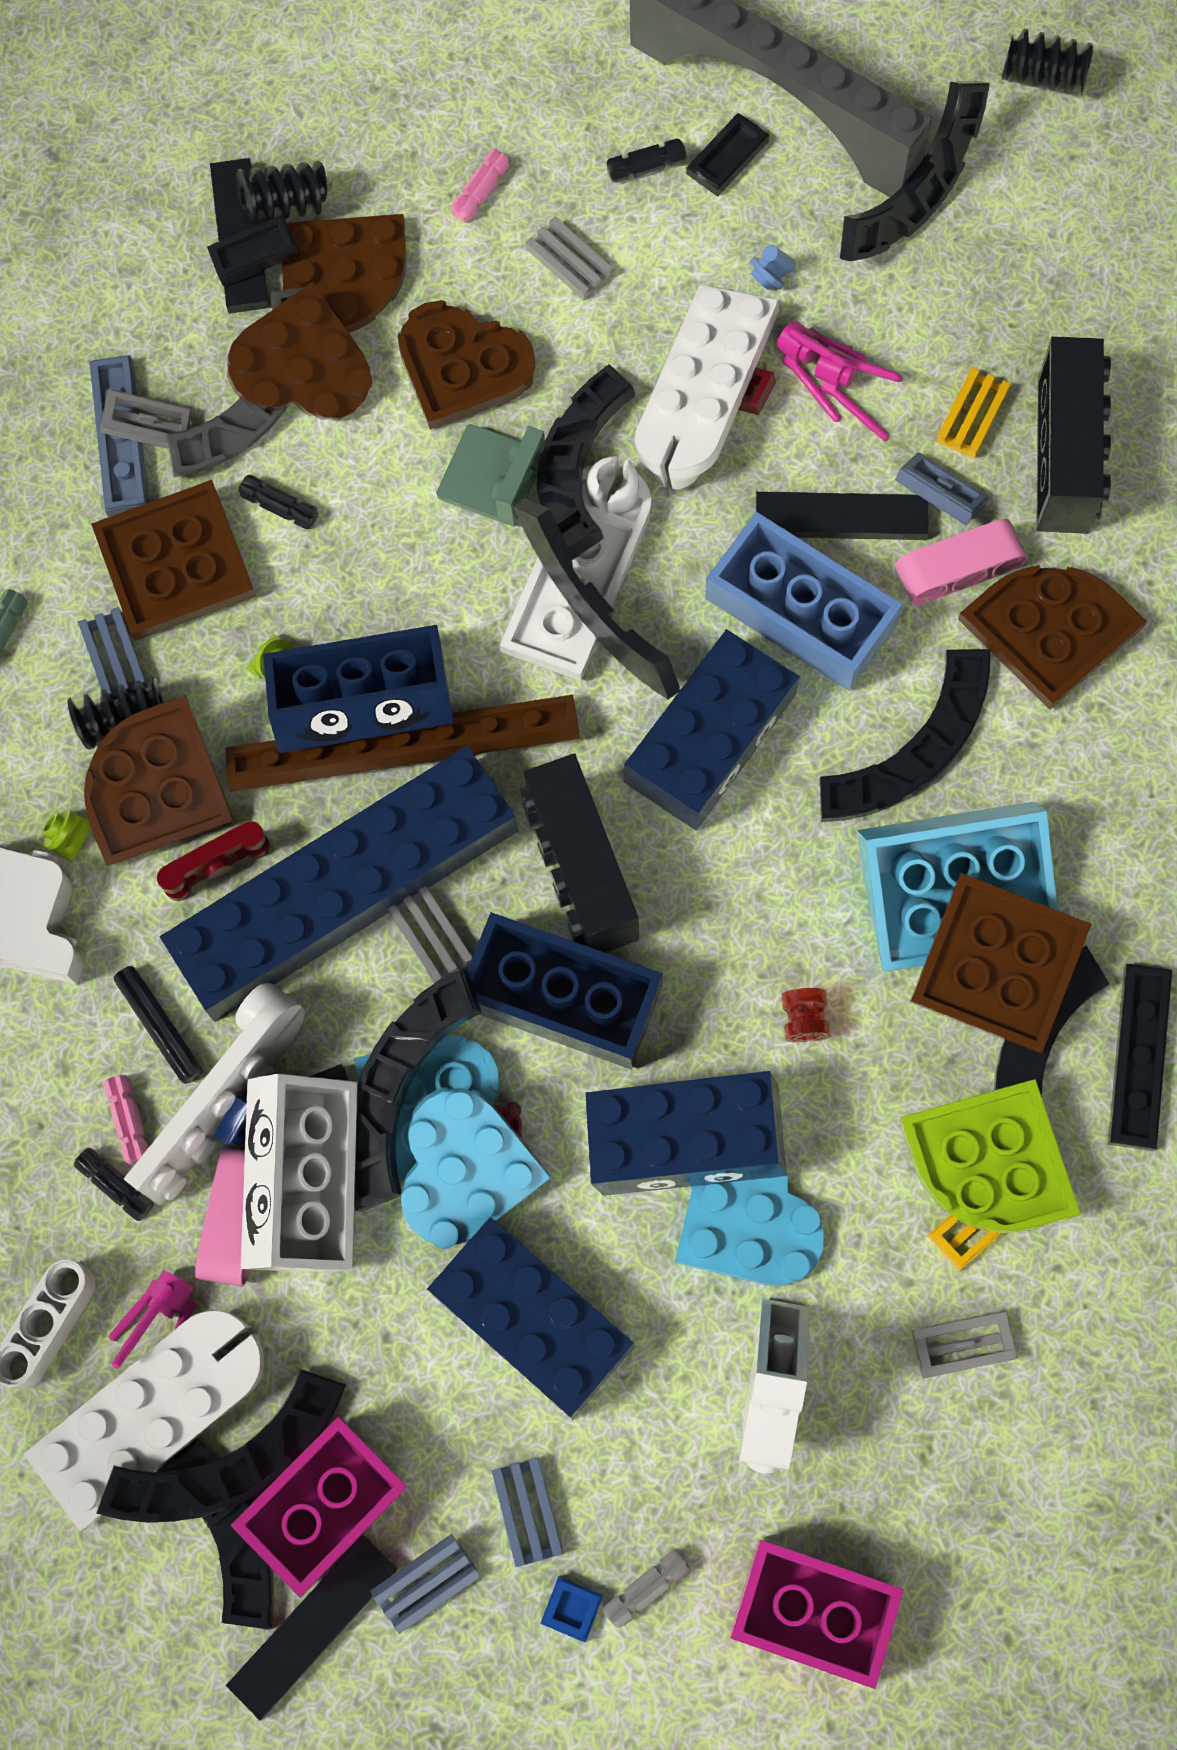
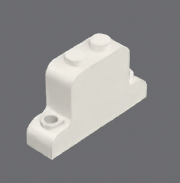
M0 841V965L78 985L84 961L82 955L75 948L77 940L58 933L73 890L70 878L59 867V858L37 850H34L32 856L16 852L17 848L15 846Z
M762 1299L755 1352L743 1417L739 1461L748 1463L752 1470L760 1473H774L777 1471V1468L789 1470L799 1412L801 1413L807 1385L809 1307Z

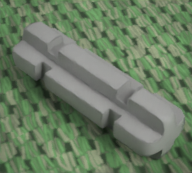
M673 1550L660 1560L661 1564L657 1568L652 1566L623 1590L624 1595L620 1598L617 1595L604 1606L603 1611L616 1628L622 1627L632 1619L634 1611L638 1610L640 1612L670 1588L668 1584L672 1580L677 1582L688 1573L689 1565L678 1551Z

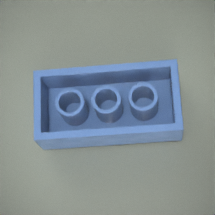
M758 512L754 513L706 578V600L848 691L851 690L897 626L903 606L901 602Z

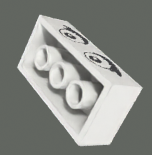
M273 1074L248 1079L241 1269L322 1273L352 1271L357 1082L287 1074Z

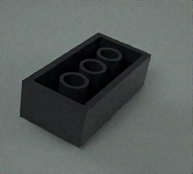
M1051 336L1038 375L1037 532L1088 534L1094 519L1099 520L1101 518L1103 501L1109 500L1111 476L1110 474H1104V461L1109 460L1111 436L1110 434H1104V421L1109 420L1111 396L1104 395V382L1109 381L1111 357L1104 356V339Z
M573 753L525 770L526 787L519 789L523 800L522 806L530 828L539 826V828L535 829L538 840L537 846L545 867L554 865L555 869L550 870L553 879L552 886L560 907L569 906L570 908L566 912L572 940L604 953L639 941L638 914L576 754Z

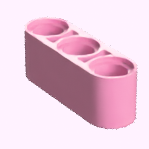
M1000 519L914 550L901 557L896 562L895 568L912 605L918 606L924 604V599L926 598L933 601L965 589L964 584L968 583L971 587L1005 574V569H1008L1009 572L1014 571L1025 564L1028 557L1009 519Z
M224 1146L219 1155L196 1259V1279L243 1287L246 1284L249 1271L241 1269L245 1149Z

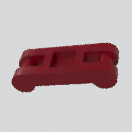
M254 821L245 822L163 866L157 873V882L169 899L173 901L185 900L191 893V886L206 878L208 880H216L225 876L232 870V864L247 856L255 859L264 857L270 849L269 839L258 823Z

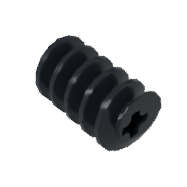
M1024 28L1017 39H1013L1012 35L1002 80L1006 81L1013 70H1017L1018 84H1023L1028 75L1033 74V85L1036 88L1040 86L1045 77H1048L1050 91H1055L1059 83L1064 81L1065 93L1067 95H1070L1076 85L1079 84L1081 85L1082 96L1093 56V44L1088 42L1082 52L1078 53L1076 39H1071L1063 50L1061 49V38L1056 35L1049 46H1045L1044 32H1039L1031 43L1029 42L1028 29Z
M319 160L313 163L312 168L308 163L301 162L297 165L296 170L293 165L284 164L280 172L273 165L268 166L264 174L257 167L250 169L248 176L242 169H238L236 172L238 199L243 211H247L252 223L257 222L258 211L262 209L267 220L274 218L275 208H279L284 218L288 219L291 206H295L299 217H304L307 204H311L315 215L321 214L322 203L326 201L328 187L325 168Z
M152 677L150 691H146L140 680L135 681L134 695H129L121 684L118 685L117 699L112 700L106 689H101L100 703L95 704L88 693L83 694V707L81 708L76 706L71 697L68 698L67 703L76 735L86 749L92 750L96 747L97 736L102 741L124 719L139 711L164 703L159 683L155 677Z

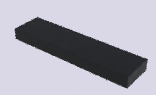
M250 158L210 163L219 241L259 224V217L256 223H252L247 211H243L236 189V172L238 169H242L248 176L249 170L252 169ZM265 270L224 287L226 307L229 314L269 308Z
M756 491V512L797 538L927 540L928 501L919 495Z
M1126 964L1124 966L1107 1145L1155 1151L1157 1149L1172 970L1134 964Z
M362 1535L225 1686L259 1721L263 1720L373 1598L371 1590L395 1574L398 1568Z

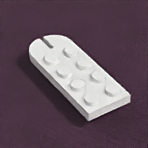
M699 285L635 433V445L639 459L644 467L653 473L654 478L661 486L665 487L668 480L665 464L669 460L671 462L668 466L672 489L676 490L693 484L701 473L708 470L716 462L750 383L753 371L757 366L778 316V300Z
M617 456L603 458L583 470L582 493L584 504L592 519L600 527L604 539L572 560L573 569L582 583L586 585L592 582L611 607H613L651 514L650 490L646 482L637 474V470L628 460L625 461L623 466V481L620 488L614 495H611L607 502L619 474ZM537 558L500 643V652L581 681L598 639L571 608L547 573L540 559Z
M263 983L253 989L240 1005L235 1017L237 1026L243 1032L137 1161L124 1180L159 1206L166 1199L168 1201L173 1200L184 1188L187 1182L184 1176L196 1162L201 1164L213 1152L216 1146V1141H214L216 1137L213 1135L224 1115L233 1105L236 1096L247 1095L248 1079L274 1074L272 1066L292 1043L302 1026L305 1017L304 1008L273 984Z
M206 1311L190 1317L24 1453L26 1459L79 1531L86 1530L102 1516L96 1514L113 1465L131 1470L156 1472L254 1390L261 1378L264 1367V1355L259 1334H251L220 1361L216 1358L218 1356L217 1352L237 1335L247 1333L253 1326L245 1323L239 1317L223 1311Z

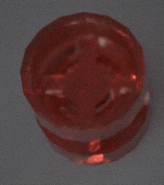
M800 988L781 994L782 1009L787 1012L788 1022L784 1025L786 1041L793 1043L825 1040L831 1036L830 1023L824 1018V1009L828 1005L825 989Z

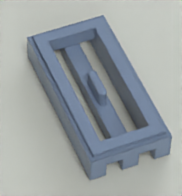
M919 452L900 468L895 478V481L966 526L972 518L974 519L977 516L978 512H981L989 499L987 494Z
M119 607L111 609V614L105 616L103 613L94 615L95 619L89 622L86 619L78 621L101 689H106L112 700L117 699L118 687L111 688L92 631L97 629L100 631L118 685L122 684L128 694L134 692L135 681L140 680L144 688L148 687ZM114 623L116 624L135 681L130 683L127 682L108 629V625Z
M539 1458L492 1470L515 1567L562 1555L563 1551ZM527 1471H532L551 1546L543 1550L523 1473ZM509 1476H513L532 1550V1553L523 1555L504 1479Z
M450 1534L372 1589L371 1594L378 1606L380 1605L388 1620H391L395 1630L400 1634L474 1582L480 1575L457 1540ZM451 1554H454L455 1557L445 1563L443 1566L438 1568L433 1573L429 1572L423 1577H421L419 1580L415 1582V1585L412 1588L404 1592L402 1595L397 1597L392 1602L389 1600V1598L392 1597L394 1594L402 1590L404 1587H406L411 1582H413L421 1575L426 1573L428 1570L436 1566L445 1558H447Z

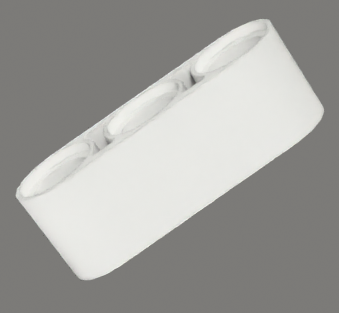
M59 1260L46 1270L0 1345L1 1385L25 1390L36 1386L43 1378L94 1293L95 1278L88 1268L71 1260ZM76 1271L79 1276L77 1289L70 1295H63L61 1291L62 1279L66 1274ZM50 1313L53 1317V1328L48 1335L39 1337L35 1331L36 1322L41 1315ZM23 1354L28 1361V1368L21 1378L15 1380L10 1374V1365L15 1357Z

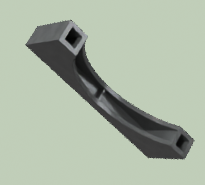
M630 0L631 46L663 65L676 57L684 55H707L737 63L768 78L809 108L844 146L855 163L863 182L889 198L908 181L923 161L932 116L731 0Z

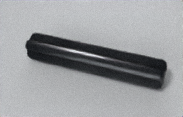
M130 965L117 972L113 977L114 982L179 1080L187 1084L199 1077L203 1072V1068L135 967Z

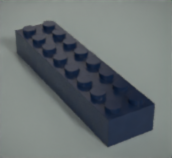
M467 745L159 937L204 1010L216 1022L240 1007L248 994L258 985L263 983L275 985L388 914V908L393 905H400L403 903L404 898L409 895L411 897L419 893L418 890L424 886L427 888L431 887L517 833L516 816Z

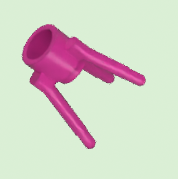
M792 321L783 329L777 340V349L786 354L782 363L797 375L834 422H839L840 415L800 364L801 362L805 364L811 363L819 354L840 367H845L847 361L828 349V346L864 362L866 361V356L822 335L813 327L808 329L799 321Z
M828 346V349L844 358L847 364L845 367H840L821 356L814 374L816 378L823 381L820 390L833 396L868 429L883 441H887L889 439L888 433L838 388L841 385L846 388L849 387L858 370L895 382H901L902 376L886 368L855 359L836 348Z
M164 1270L157 1281L152 1280L144 1295L109 1335L111 1341H116L147 1306L149 1307L112 1362V1366L115 1369L121 1367L158 1313L172 1320L175 1313L178 1312L179 1317L175 1329L189 1319L197 1306V1303L189 1299L195 1288Z

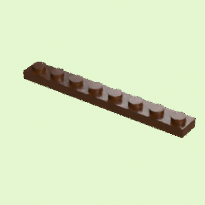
M572 694L454 712L453 724L283 753L278 752L275 740L226 747L227 783L230 792L442 760L467 745L475 755L579 739L580 733L574 697Z

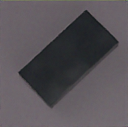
M737 113L686 167V174L718 197L766 146L770 135L740 113Z
M283 214L207 246L223 287L300 255Z

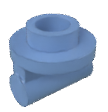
M769 245L764 249L763 256L760 259L754 256L750 260V263L754 266V270L750 274L767 290L773 285L781 289L785 285L781 278L786 273L794 270L796 262L791 256L776 246Z

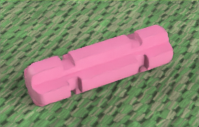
M493 149L483 160L485 165H480L462 189L464 194H459L451 204L454 217L465 223L473 218L477 212L476 205L480 207L498 183L497 176L501 178L509 168V158L497 149Z
M118 1075L105 1080L104 1088L107 1099L113 1102L109 1106L118 1139L124 1142L121 1145L124 1160L131 1165L137 1163L149 1146L147 1140L142 1138L145 1132L136 1100L130 1096L134 1093L130 1079L126 1075Z

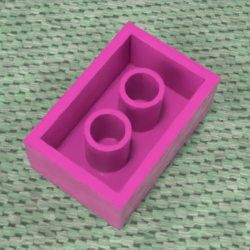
M338 1416L231 1526L289 1588L301 1598L402 1494L407 1486Z
M758 1540L729 1637L747 1645L876 1689L904 1589L781 1546Z

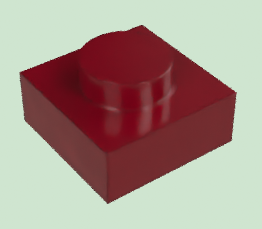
M755 367L738 410L760 415L776 384L774 372Z

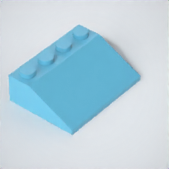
M1034 801L857 830L863 876L883 972L924 965L960 873L1058 911L1047 811Z

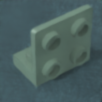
M468 424L436 492L437 498L514 527L518 517L513 505L524 498L527 499L537 477L540 455L546 446L544 431L528 426L522 440L518 438L515 440L473 424Z

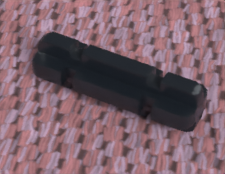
M676 138L664 142L663 147H659V144L629 152L627 153V158H623L622 155L609 158L606 161L607 172L612 182H621L629 179L630 174L637 177L664 169L666 163H670L671 166L684 163L686 161V150L683 142Z
M252 474L246 475L239 486L238 491L242 498L252 503L257 501L260 503V507L288 521L292 518L294 524L304 529H311L318 518L319 513L316 506L304 500L298 502V497L270 483L264 485L262 479Z
M92 1148L83 1150L75 1159L74 1167L85 1177H92L91 1182L117 1205H124L123 1210L133 1219L141 1221L146 1217L154 1206L153 1201L141 1192H136V1189L125 1181V1177L108 1162L104 1164L105 1159Z

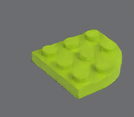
M1035 1079L900 1118L899 1121L910 1156L922 1185L942 1209L959 1221L985 1231L1018 1233L1069 1220L1081 1215Z

